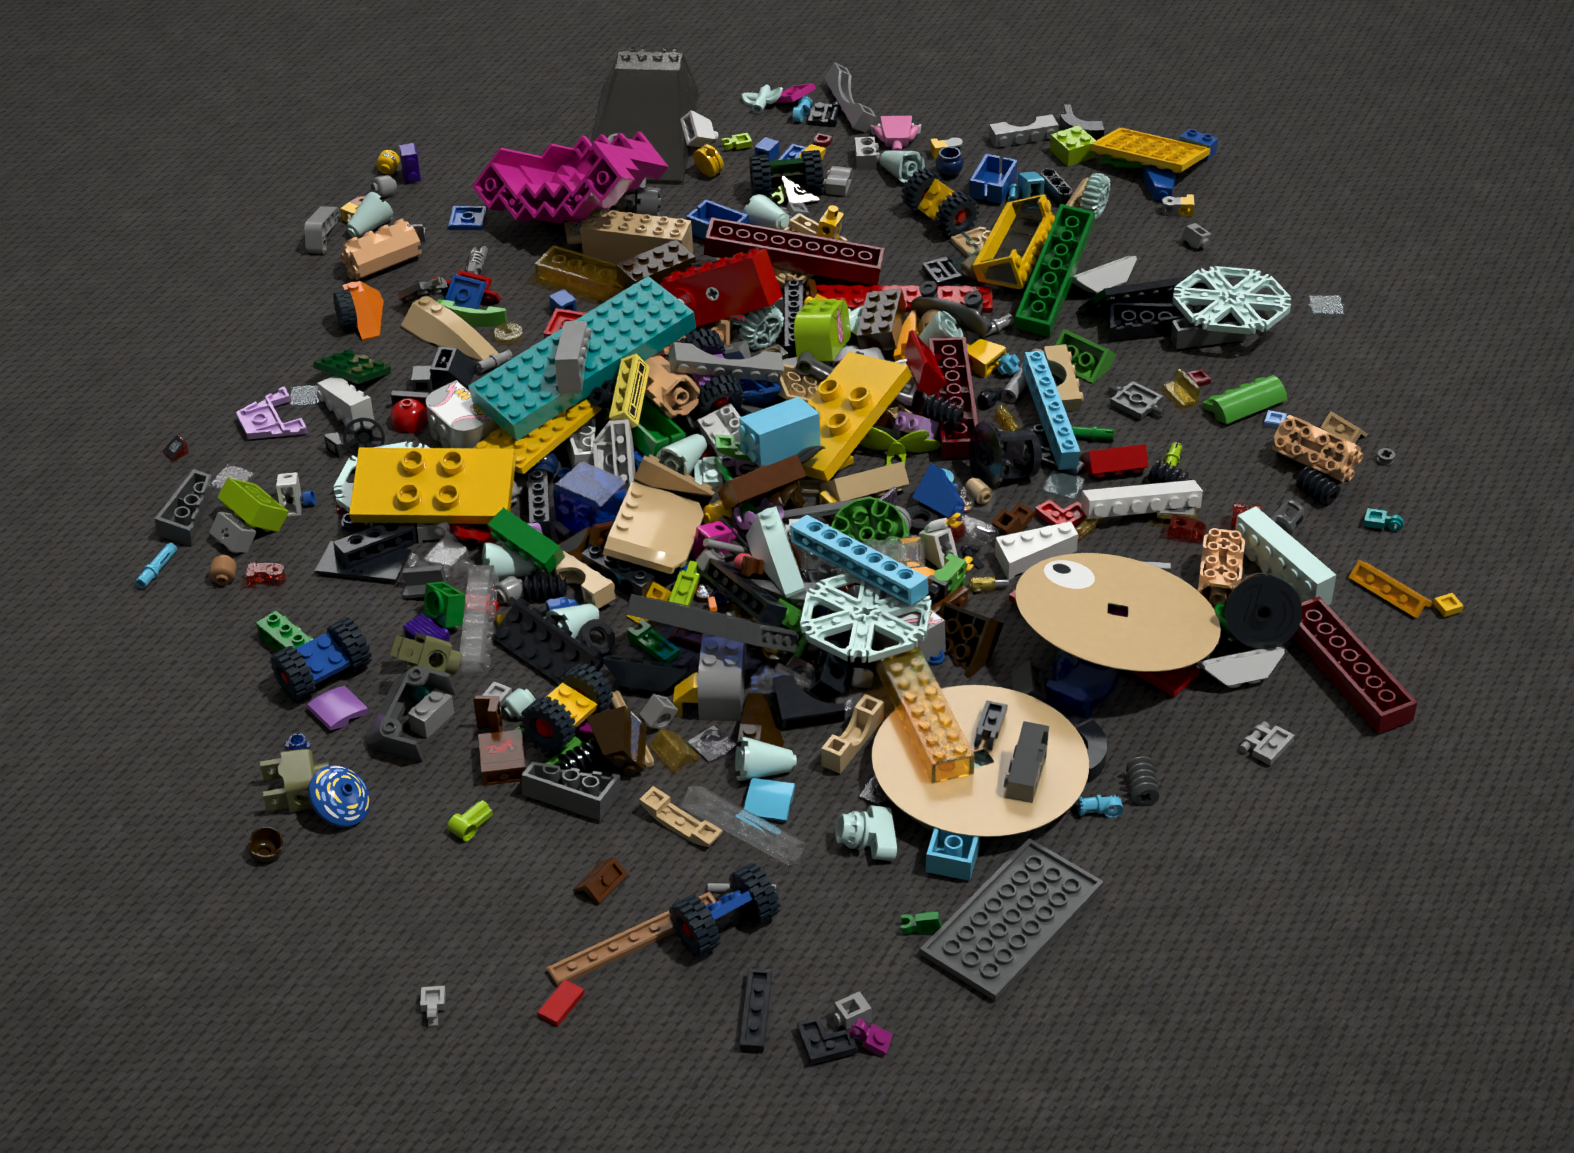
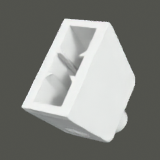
M691 110L680 119L688 146L702 147L718 139V132L713 130L711 121L706 117Z
M298 473L279 474L276 483L279 504L289 511L287 516L301 515V489ZM293 498V504L287 503V500Z

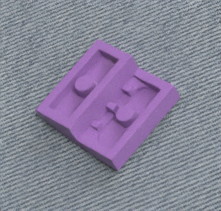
M345 686L325 692L307 704V708L329 730L346 727L349 719L365 716L368 712V708Z

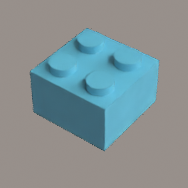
M934 828L926 854V872L970 881L980 848V836L961 835Z

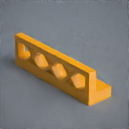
M1358 560L1349 576L1350 579L1415 618L1419 617L1425 606L1432 607L1434 603L1361 560Z

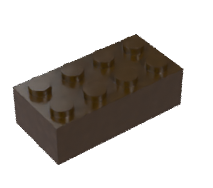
M677 240L670 241L617 263V282L627 289L649 276L660 284L663 282V278L671 276V273L679 270L681 273L686 271L691 263H696V258Z
M902 289L872 291L866 294L856 334L860 350L877 347L881 351L897 349L906 311V302Z

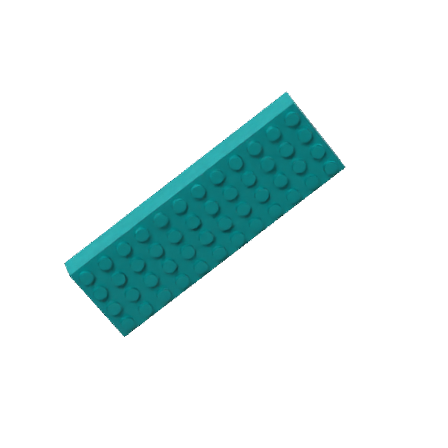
M647 276L575 320L587 321L588 328H591V339L589 340V349H587L582 393H559L555 356L562 329L470 384L469 390L472 402L517 441L589 396L591 391L596 387H601L604 381L616 379L621 359L637 354L645 361L696 329L694 311Z

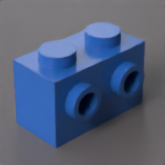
M1188 129L1180 135L1179 141L1210 148V155L1203 158V160L1208 161L1216 153L1218 138L1210 134L1200 133L1195 129Z

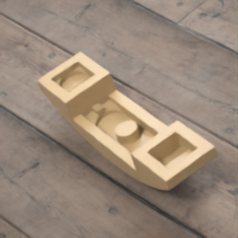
M654 786L639 799V803L658 822L692 843L709 847L723 833V830L706 819L701 823L670 803V796Z

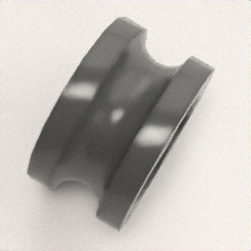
M1383 448L1378 451L1377 462L1379 464L1390 466L1394 463L1395 452L1393 450Z

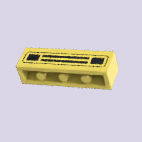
M637 354L621 359L609 415L612 421L629 419L630 428L638 426L650 366Z

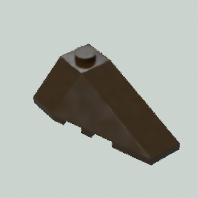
M748 693L740 723L738 740L740 737H747L783 748L784 741L769 694ZM738 741V746L741 747L742 741Z

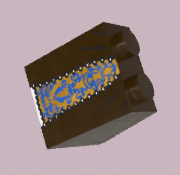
M626 706L587 716L589 725L603 755L624 775H634L635 773L645 771L647 727Z

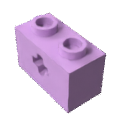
M898 411L893 429L907 434L926 430L929 432L927 439H934L939 422L923 416Z

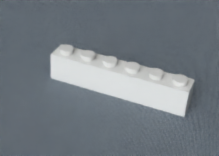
M1195 480L1082 490L1081 509L1088 519L1160 512V510L1194 507L1195 509L1201 508L1203 490Z

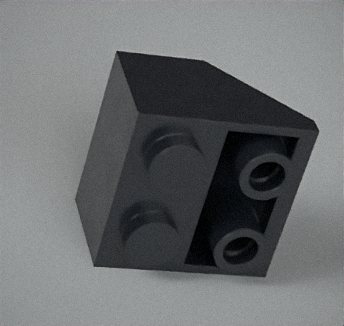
M439 347L430 368L432 387H443L457 380L466 389H469L476 371V363L457 348Z

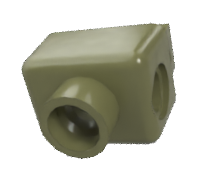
M417 633L414 640L395 635L389 655L398 659L408 661L407 670L421 666L448 673L452 676L457 673L461 661V652L453 650L450 642ZM434 653V660L429 663V657Z
M310 749L281 752V758L261 761L260 767L264 781L282 778L284 781V788L263 792L266 810L289 808L290 813L313 809L308 795L310 780L321 768L329 766V762L315 764L313 753Z

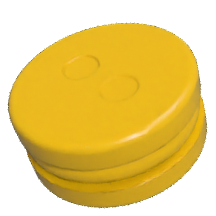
M706 144L694 152L695 164L703 174L712 178L723 170V160L717 150L711 145Z

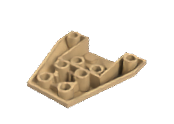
M644 455L634 477V481L640 484L673 493L712 498L715 493L712 491V486L704 482L699 484L695 482L694 477L688 474L682 475L659 463V458L653 455H649V457Z

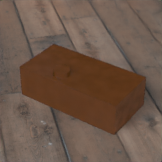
M796 454L768 466L762 465L756 468L755 471L726 482L716 490L726 511L772 493L774 490L782 488L787 484L795 483L804 478L806 473Z

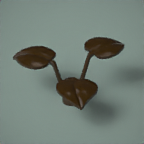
M811 446L798 452L797 455L801 464L809 461L822 449H826L825 446ZM800 480L774 490L767 497L769 502L783 507L788 502L791 509L800 508L805 504V500L800 493L803 491Z

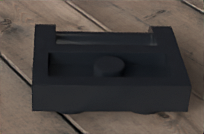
M838 102L833 104L813 103L808 118V125L836 127L837 115L841 110L840 104ZM828 111L832 112L831 117L826 119Z
M950 257L922 263L923 271L937 286H946L953 283L961 284L966 280L964 274L960 273L953 265Z

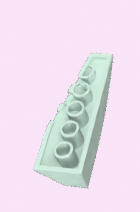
M777 507L767 508L757 513L746 534L752 557L764 560L763 572H766L770 580L774 581L777 588L786 598L806 591Z

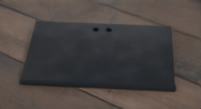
M330 541L315 569V574L397 582L412 550L401 548L345 569L335 558L334 541Z

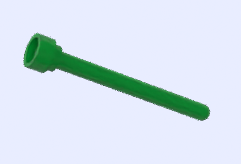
M715 457L714 463L725 481L732 480L733 477L722 459ZM749 502L741 504L740 512L743 518L748 511L754 514L758 513L754 504Z

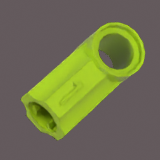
M483 800L481 802L478 801L464 814L458 813L453 815L448 822L447 829L463 841H469L476 834L477 828L493 815L492 810Z

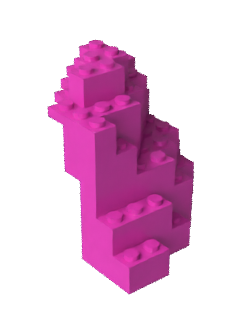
M637 131L632 139H627L624 134L618 133L611 143L602 134L592 143L586 136H581L573 148L550 143L541 156L499 148L472 187L488 209L503 212L507 208L515 220L530 222L534 218L560 224L564 220L580 223L583 219L586 220L595 208L606 210L612 205L615 206L625 192L631 193L633 189L636 190L646 177L660 179L669 166L642 132Z

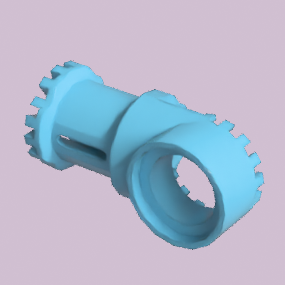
M804 96L799 99V105L793 109V122H803V116L806 117L810 114V108L813 104L810 97Z
M1096 795L1089 798H1082L1080 796L1077 800V806H1079L1077 809H1080L1078 810L1079 816L1097 812L1098 814H1105L1106 817H1118L1124 811L1121 799L1118 796L1101 797V795ZM1117 805V807H1114V809H1109L1110 806Z

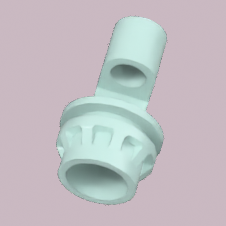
M870 805L867 812L852 811L849 814L839 815L835 832L837 843L845 844L850 849L856 848L860 851L865 846H870L873 859L895 860L897 843L891 808Z

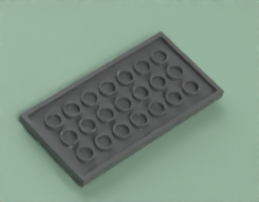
M1029 838L920 948V955L996 1001L1103 888L1104 881Z

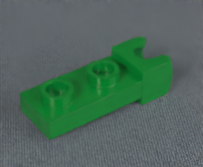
M639 621L641 625L640 630H635L632 627L627 629L628 640L636 647L639 646L659 662L669 664L681 656L680 649L654 631L652 626L646 621Z

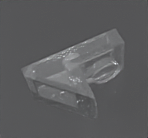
M965 514L962 515L961 532L966 545L973 544L975 540L991 546L995 545L996 537H998L997 527Z

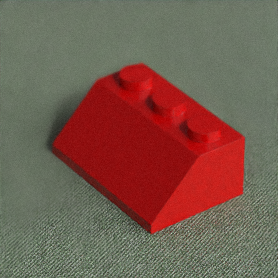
M912 329L909 332L904 353L908 360L906 365L912 371L911 375L917 382L915 383L917 389L921 393L925 392L930 397L947 385V382L932 350Z
M1146 444L1093 450L1081 454L1088 476L1094 475V478L1106 477L1105 473L1112 472L1113 476L1124 475V471L1131 470L1132 474L1141 473L1144 468L1149 467Z

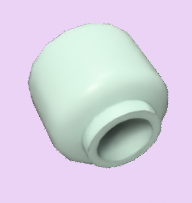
M518 688L506 697L505 704L507 707L504 710L510 718L516 717L519 719L522 711L536 699L528 689Z

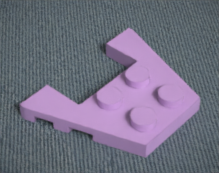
M285 387L279 388V392L274 395L271 393L266 395L265 400L257 404L255 401L236 412L237 419L248 439L308 433L302 418L282 423L274 409V406L290 402V396Z

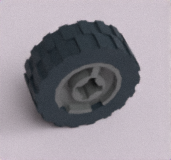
M347 289L334 292V307L341 330L346 331L357 328V314L350 291Z

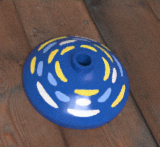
M339 765L326 766L317 771L310 780L308 787L310 803L317 815L325 822L336 827L345 828L357 825L367 816L371 804L369 790L362 778L351 769Z

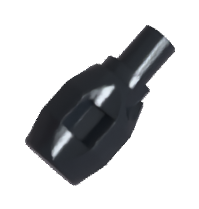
M1001 387L984 389L978 395V404L981 407L994 405L1003 389Z

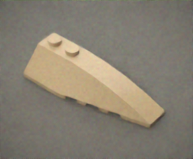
M427 295L412 303L401 324V328L425 343L437 344V347L457 348L470 359L479 362L489 358L492 354H499L467 322Z

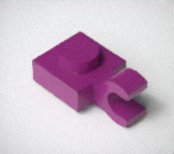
M859 1018L855 1025H851L849 1034L863 1040L862 1047L880 1057H884L887 1054L893 1034L873 1023L868 1027V1024Z

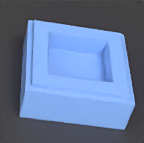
M1268 410L1264 426L1278 429L1280 423L1286 420L1287 414Z

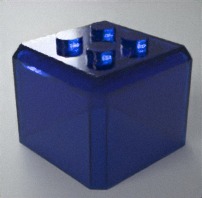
M583 461L578 462L552 486L556 522L560 521L571 531L572 535H575L586 527H593L594 524L615 520L626 496V483L619 476Z

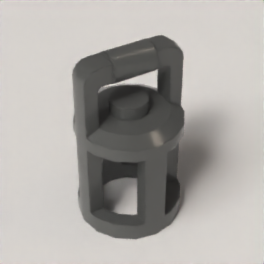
M1285 500L1279 505L1277 511L1270 519L1291 536L1296 526L1305 518V511L1296 501ZM1288 506L1294 507L1297 510L1291 518L1284 512Z

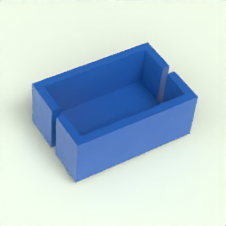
M985 154L970 179L969 197L977 200L987 199L989 202L1002 204L1008 193L1009 186L1017 178L1018 160L1003 157L1002 173H999L1000 156Z
M709 200L703 201L697 209H694L686 216V220H691L692 235L704 240L711 217L749 224V216L747 214Z

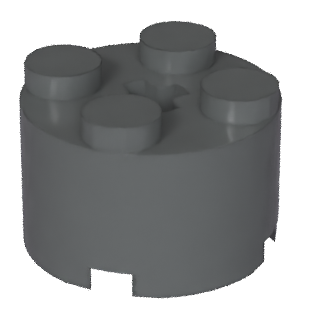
M638 187L635 190L634 214H648L660 217V188Z

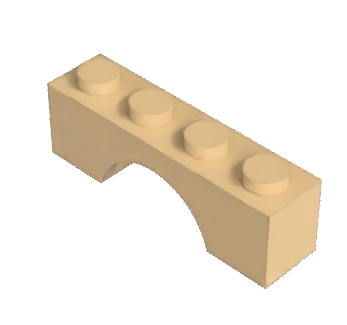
M1066 344L1045 346L1044 355L1051 374L1058 376L1063 381L1062 384L1056 387L1065 411L1080 410V405L1084 399L1083 393L1079 392V379L1075 378V365L1071 364V352H1068Z
M563 551L565 558L550 573L554 580H556L558 574H560L562 580L567 575V584H581L584 602L594 605L597 609L616 598L615 586L610 579L605 578L599 572L594 571L585 563L580 562L574 556Z
M866 694L854 707L852 718L844 733L840 737L832 734L821 748L823 767L841 774L884 720L883 701Z

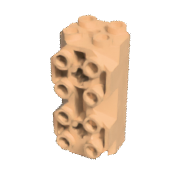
M404 219L395 221L394 225L390 227L384 225L378 228V231L375 233L369 231L364 233L363 237L359 239L353 237L347 240L348 243L343 245L340 259L348 269V276L351 279L360 280L418 257L422 251L421 249L418 250V246L421 244L415 229L412 226L408 227L409 223L404 222Z
M653 355L644 361L650 366L644 395L665 413L668 418L674 419L678 414L687 415L698 405L699 399H697V394L700 393V389L690 377L684 373L671 372L670 362L660 355Z
M1288 415L1286 417L1288 419L1280 423L1273 438L1276 447L1272 445V450L1341 482L1345 480L1350 481L1354 477V469L1362 461L1364 455L1360 452L1361 448L1358 445L1291 415Z
M1213 528L1209 530L1208 534L1204 535L1198 592L1207 599L1213 609L1217 604H1226L1229 595L1241 582L1245 540L1241 537L1239 531Z

